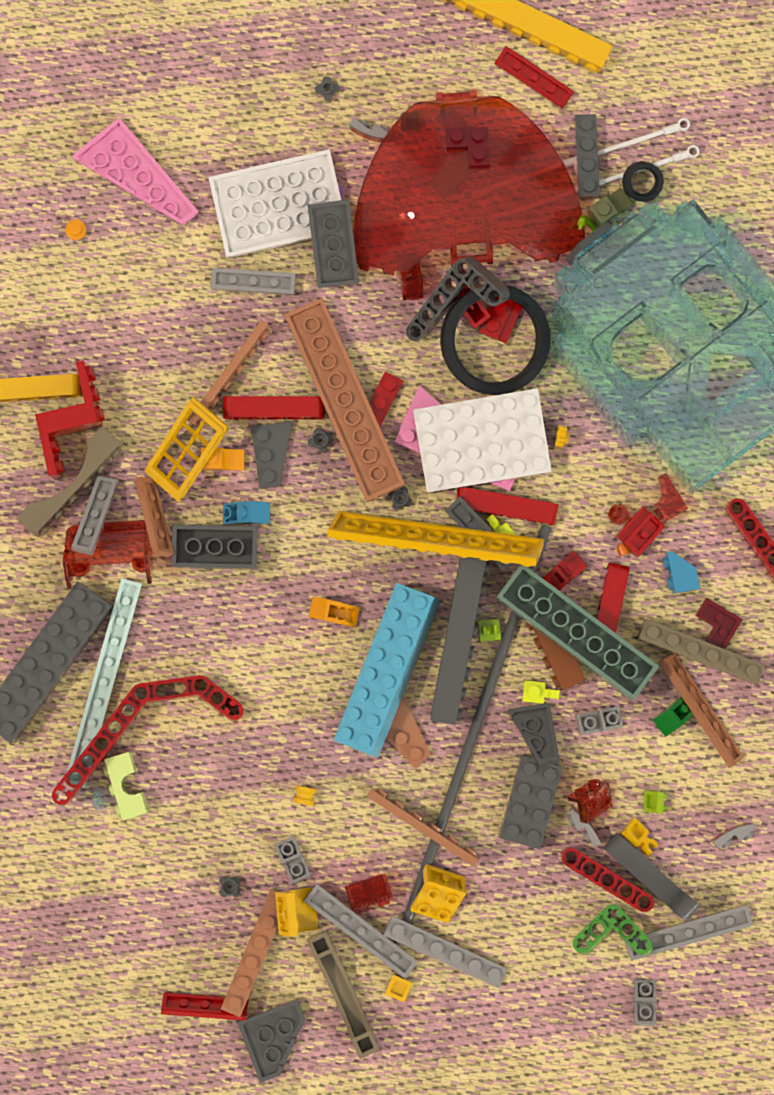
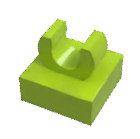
M499 619L478 621L480 642L501 640Z
M644 790L643 812L663 813V810L668 809L667 806H664V798H668V795L660 791Z

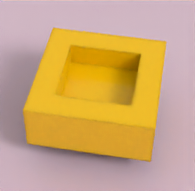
M393 974L385 995L405 1002L413 982Z

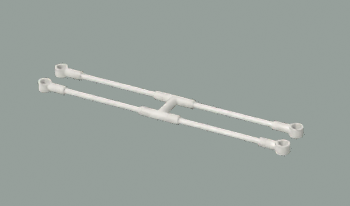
M682 118L678 123L663 127L662 130L598 150V156L663 134L668 135L677 131L685 132L689 129L690 122L688 119ZM685 122L687 124V127L682 128L680 126V123ZM691 145L685 151L673 154L671 157L653 162L652 164L660 166L687 158L695 159L699 154V148ZM694 149L696 155H691L689 150ZM576 156L495 185L483 186L474 190L465 189L462 192V199L464 202L469 203L474 198L488 194L490 191L571 166L574 167L577 176ZM646 169L638 170L634 174L645 171ZM624 172L605 179L600 178L599 187L623 178ZM578 186L498 214L494 213L484 217L475 216L471 220V226L473 229L479 230L483 225L498 221L499 218L566 196L577 195ZM470 193L472 197L470 199H466L464 197V194ZM474 220H480L481 225L475 226L473 224Z

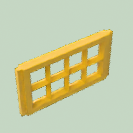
M192 397L148 463L145 473L177 502H180L228 431L229 426L195 397ZM192 412L203 420L196 431L186 423ZM206 423L216 431L210 442L199 435ZM182 427L193 435L186 446L176 438ZM196 438L206 446L200 458L189 449ZM173 441L183 449L177 461L167 453ZM186 453L196 461L190 473L180 465ZM163 456L173 464L167 476L157 468ZM176 468L187 476L181 487L170 479Z

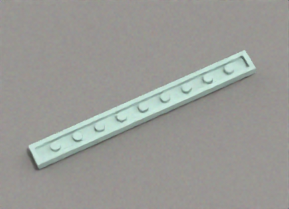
M121 578L68 770L103 726L142 587L141 583ZM86 756L83 760V765L91 767L93 757ZM73 773L70 776L72 784L76 785L81 781L79 773Z

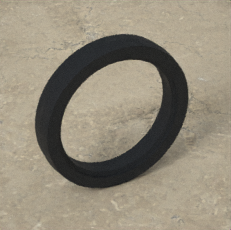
M506 285L510 292L508 299L519 304L527 312L534 325L536 336L535 349L529 363L513 378L502 382L483 381L469 373L458 358L455 348V332L463 313L472 304L481 300L474 291L466 292L453 303L442 324L440 345L442 356L448 369L464 386L482 394L500 395L523 388L540 373L550 351V328L542 308L530 295L510 285ZM495 290L494 295L500 297L499 293Z

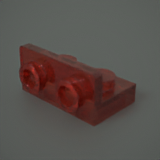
M591 779L568 796V801L578 804L580 822L589 823L612 807L609 783L602 782L599 779Z

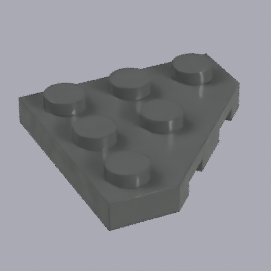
M298 998L246 1018V1021L240 1020L237 1022L260 1083L280 1076L305 1020Z

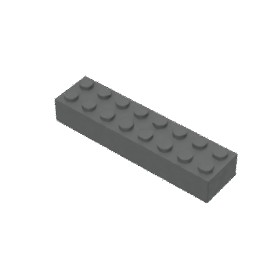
M460 557L430 716L431 721L456 725V721H461L463 709H460L459 705L460 700H465L467 689L463 688L464 679H469L470 667H467L468 659H472L474 652L471 640L476 638L478 625H474L475 618H479L481 614L482 604H478L479 597L484 596L486 584L482 583L483 576L488 575L490 563L479 558Z
M76 582L0 686V736L9 743L17 741L114 607L81 582Z

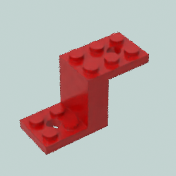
M84 360L76 362L84 403L35 414L48 476L54 480L62 479V473H65L63 460L60 461L58 453L61 452L60 444L55 438L103 426L102 421H105L103 409H100L97 402L101 400L99 390L93 385V381L96 380L94 369Z

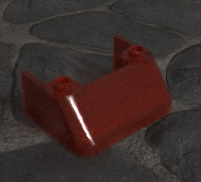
M145 520L104 523L93 556L72 551V544L80 524L73 525L67 529L62 561L67 589H72L73 577L85 576L90 572L91 565L132 563L135 571L146 572L147 583L152 584L153 552Z

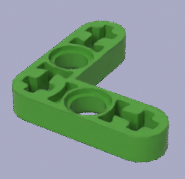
M614 904L607 906L573 939L574 949L583 955L590 953L613 930L641 956H647L653 949V943L619 906ZM611 910L614 912L618 910L617 916L623 920L620 924L614 918L609 919L611 916L609 912ZM596 924L604 926V932L601 935L593 933V927ZM628 924L632 925L634 932L630 936H625L622 932L623 927ZM589 932V934L596 940L593 942L591 939H589L586 942L587 948L584 949L583 947H581L579 949V941H586L589 938L586 935V933ZM638 937L643 943L647 941L646 946L648 948L646 950H638L640 946L633 939Z

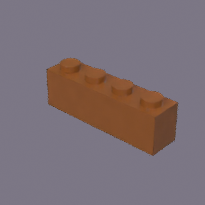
M525 622L529 631L533 630L536 638L533 640L537 649H542L545 657L542 659L547 670L551 668L554 674L551 679L556 689L560 687L561 691L586 680L576 659Z

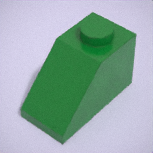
M679 697L653 719V722L666 737L686 723L693 716V713L683 698Z

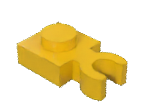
M557 426L554 448L562 449L564 444H568L569 432H566L567 426Z
M636 817L632 818L621 832L634 848L640 846L645 856L653 853L650 848L654 849L658 846L654 839L647 837L649 831Z

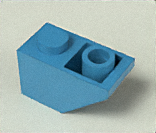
M257 501L223 503V524H270V503Z
M666 552L662 560L664 569H668L669 578H666L668 590H672V593L676 594L700 589L696 567L674 552Z

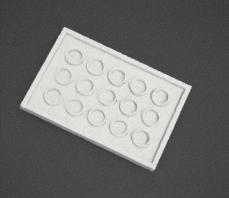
M330 149L209 177L227 259L311 240L307 204L341 200Z
M538 388L413 409L427 492L552 472Z

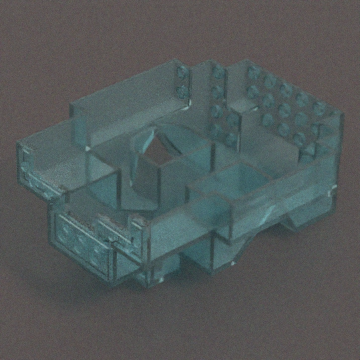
M694 199L689 203L687 200L681 203L672 216L670 213L666 215L657 202H654L652 205L647 203L639 212L633 211L627 215L622 225L619 226L617 223L610 228L605 238L600 236L593 241L588 251L583 249L576 254L573 264L569 268L565 266L556 273L557 276H555L553 286L561 296L556 302L552 318L562 332L554 338L551 351L625 446L629 447L644 435L689 494L693 493L774 431V283L722 217L719 216L716 219L712 217L709 219ZM712 272L720 275L739 300L740 311L738 317L721 330L703 315L682 288L702 273ZM640 319L676 364L654 380L642 381L634 379L622 370L612 358V346L615 339ZM712 354L745 357L754 369L716 399L709 401L706 395Z

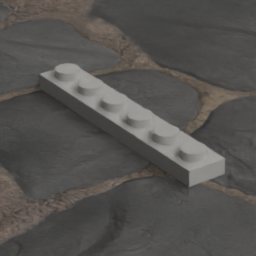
M318 884L313 887L304 899L312 908L406 979L418 961Z
M741 905L645 933L653 943V949L647 956L753 926L748 905ZM638 937L633 939L640 946L638 950H646L648 948L646 946L647 941L643 943ZM625 941L631 961L647 957L637 954Z
M393 915L383 933L384 936L497 988L500 987L507 971L506 967Z

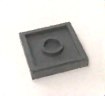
M606 222L580 241L567 256L566 261L568 264L572 265L598 246L612 230V225Z

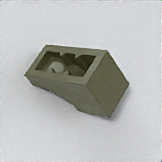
M619 188L590 206L587 214L599 228L630 208L633 203L623 189Z

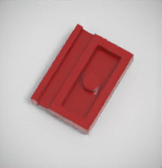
M509 299L497 306H490L487 312L491 317L482 323L479 333L507 344L522 307Z
M645 506L640 507L615 536L622 541V544L635 557H639L665 528L651 512L645 509Z

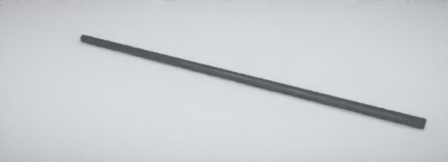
M546 525L541 526L537 537L544 539V547L537 565L528 567L535 573L552 529ZM512 611L436 825L442 829L440 832L444 834L520 619ZM432 839L429 841L402 920L411 924L415 913L411 912L410 907L424 885L423 869L426 864L433 865L440 845ZM394 940V943L404 946L403 944Z

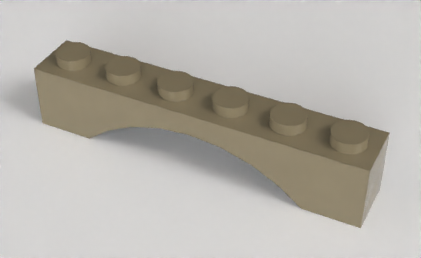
M101 426L88 440L84 464L74 481L54 497L30 503L16 519L34 536L45 535L51 528L49 524L54 519L57 521L65 513L63 509L68 504L72 505L79 498L78 493L83 488L86 490L93 483L92 478L97 473L101 474L108 465L106 463L111 457L115 459L121 453L123 445Z
M648 619L643 620L637 636V640L694 660L753 685L759 684L765 668L764 664Z
M323 930L308 937V945L332 992L359 1058L362 1059L379 1051L380 1045L328 930Z

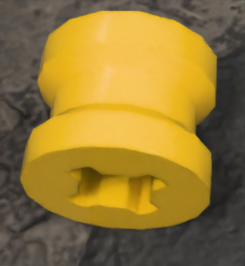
M296 785L295 790L297 794L293 802L314 806L313 795L317 789Z

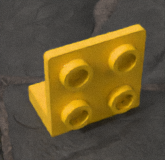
M426 864L423 869L424 885L410 907L411 912L448 923L466 895L465 876Z
M313 887L275 892L279 935L292 937L298 936L299 932L318 929L317 911L304 901Z

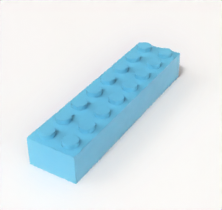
M396 583L334 741L368 755L379 757L440 600Z

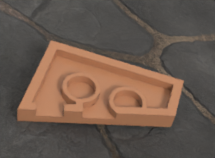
M403 696L386 738L416 769L430 755V751Z

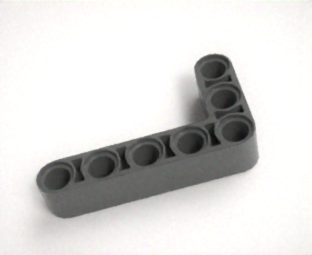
M468 256L459 259L452 265L406 328V335L412 341H419L428 337L466 286L490 306H497L506 302L510 296L509 289L475 258ZM464 263L468 265V272L463 268ZM479 276L484 280L483 286L479 283ZM452 279L456 282V288L451 283ZM495 290H496V291L499 293V295H500V299H499V300H498V299L495 297V295H494V291H495ZM440 295L444 297V304L440 301ZM428 310L433 315L432 319L428 316ZM417 326H418V327L420 328V330H421V335L418 334V332H417V330H416V327H417Z
M616 832L603 847L604 850L685 922L700 908V905L692 897L674 884L619 833Z

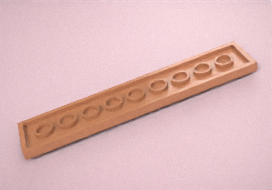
M323 298L284 314L366 502L404 487L405 483Z

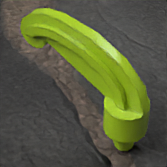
M581 215L577 223L578 229L582 230L587 225L594 232L596 227L591 218L587 215Z

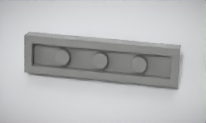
M212 268L211 289L294 295L296 274Z
M97 476L74 538L72 551L93 556L118 487V480Z

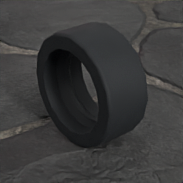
M639 161L627 167L623 174L622 184L624 191L629 197L636 201L647 202L660 194L663 189L664 179L662 172L657 166L650 162ZM641 169L652 172L655 179L652 190L644 194L635 192L631 185L632 176Z

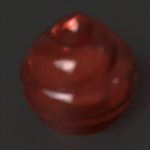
M614 504L608 512V519L613 524L619 525L629 521L630 515L624 505Z

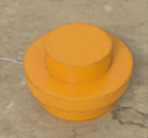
M74 219L67 223L65 232L70 239L80 240L86 234V226L81 220Z

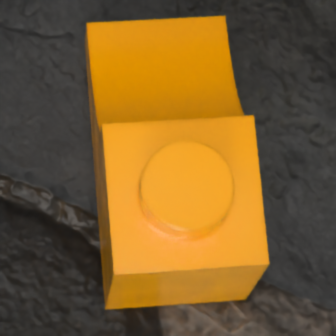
M201 447V455L206 447ZM217 447L202 470L244 471L245 450Z
M313 597L308 617L356 628L360 607Z

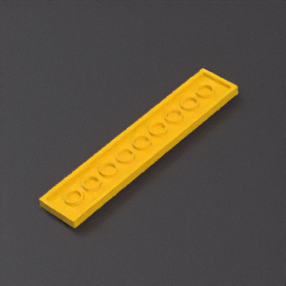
M338 511L327 530V537L335 538L336 540H352L357 543L366 542L378 546L388 545L395 546L398 549L409 548L416 549L419 552H437L441 555L452 554L462 558H479L483 561L495 560L504 564L516 563L526 567L537 565L544 547V539L344 511Z

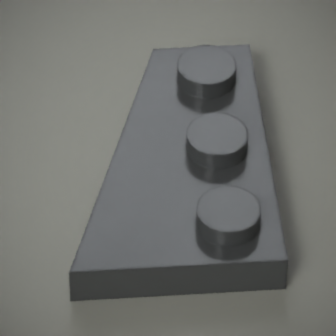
M292 421L251 427L260 489L281 486Z
M550 703L508 709L513 722L538 766L560 763Z

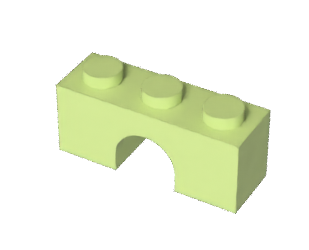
M131 751L104 759L103 770L106 777L109 776L111 780L109 790L112 797L115 796L117 800V805H115L117 816L122 817V820L148 813L149 809L144 793L131 794L124 788L125 777L137 772Z

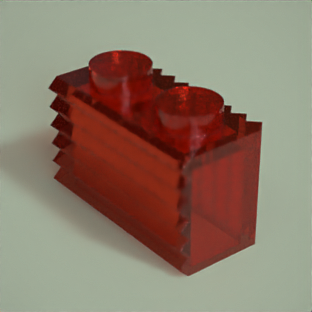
M385 872L345 885L352 911L357 910L358 913L370 910L369 906L376 903L378 907L390 903L389 899L393 898Z

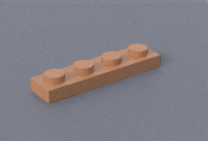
M139 477L135 480L152 552L154 555L170 557L174 552L157 483L153 479Z

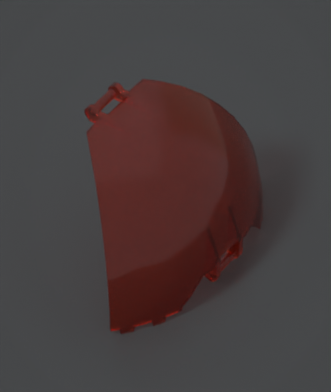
M470 89V92L445 94L435 92L436 100L414 103L391 127L376 151L364 178L353 225L356 261L360 270L369 271L370 267L382 269L383 274L394 276V271L409 272L411 267L433 249H450L451 267L457 260L468 256L475 258L480 263L493 264V245L507 243L533 258L535 262L548 259L549 263L558 261L561 254L571 252L585 238V228L579 230L577 225L582 211L574 184L553 145L538 126L513 104L500 96L478 97L477 89ZM488 127L490 168H469L468 149L446 150V128ZM485 243L486 254L457 256L456 245Z

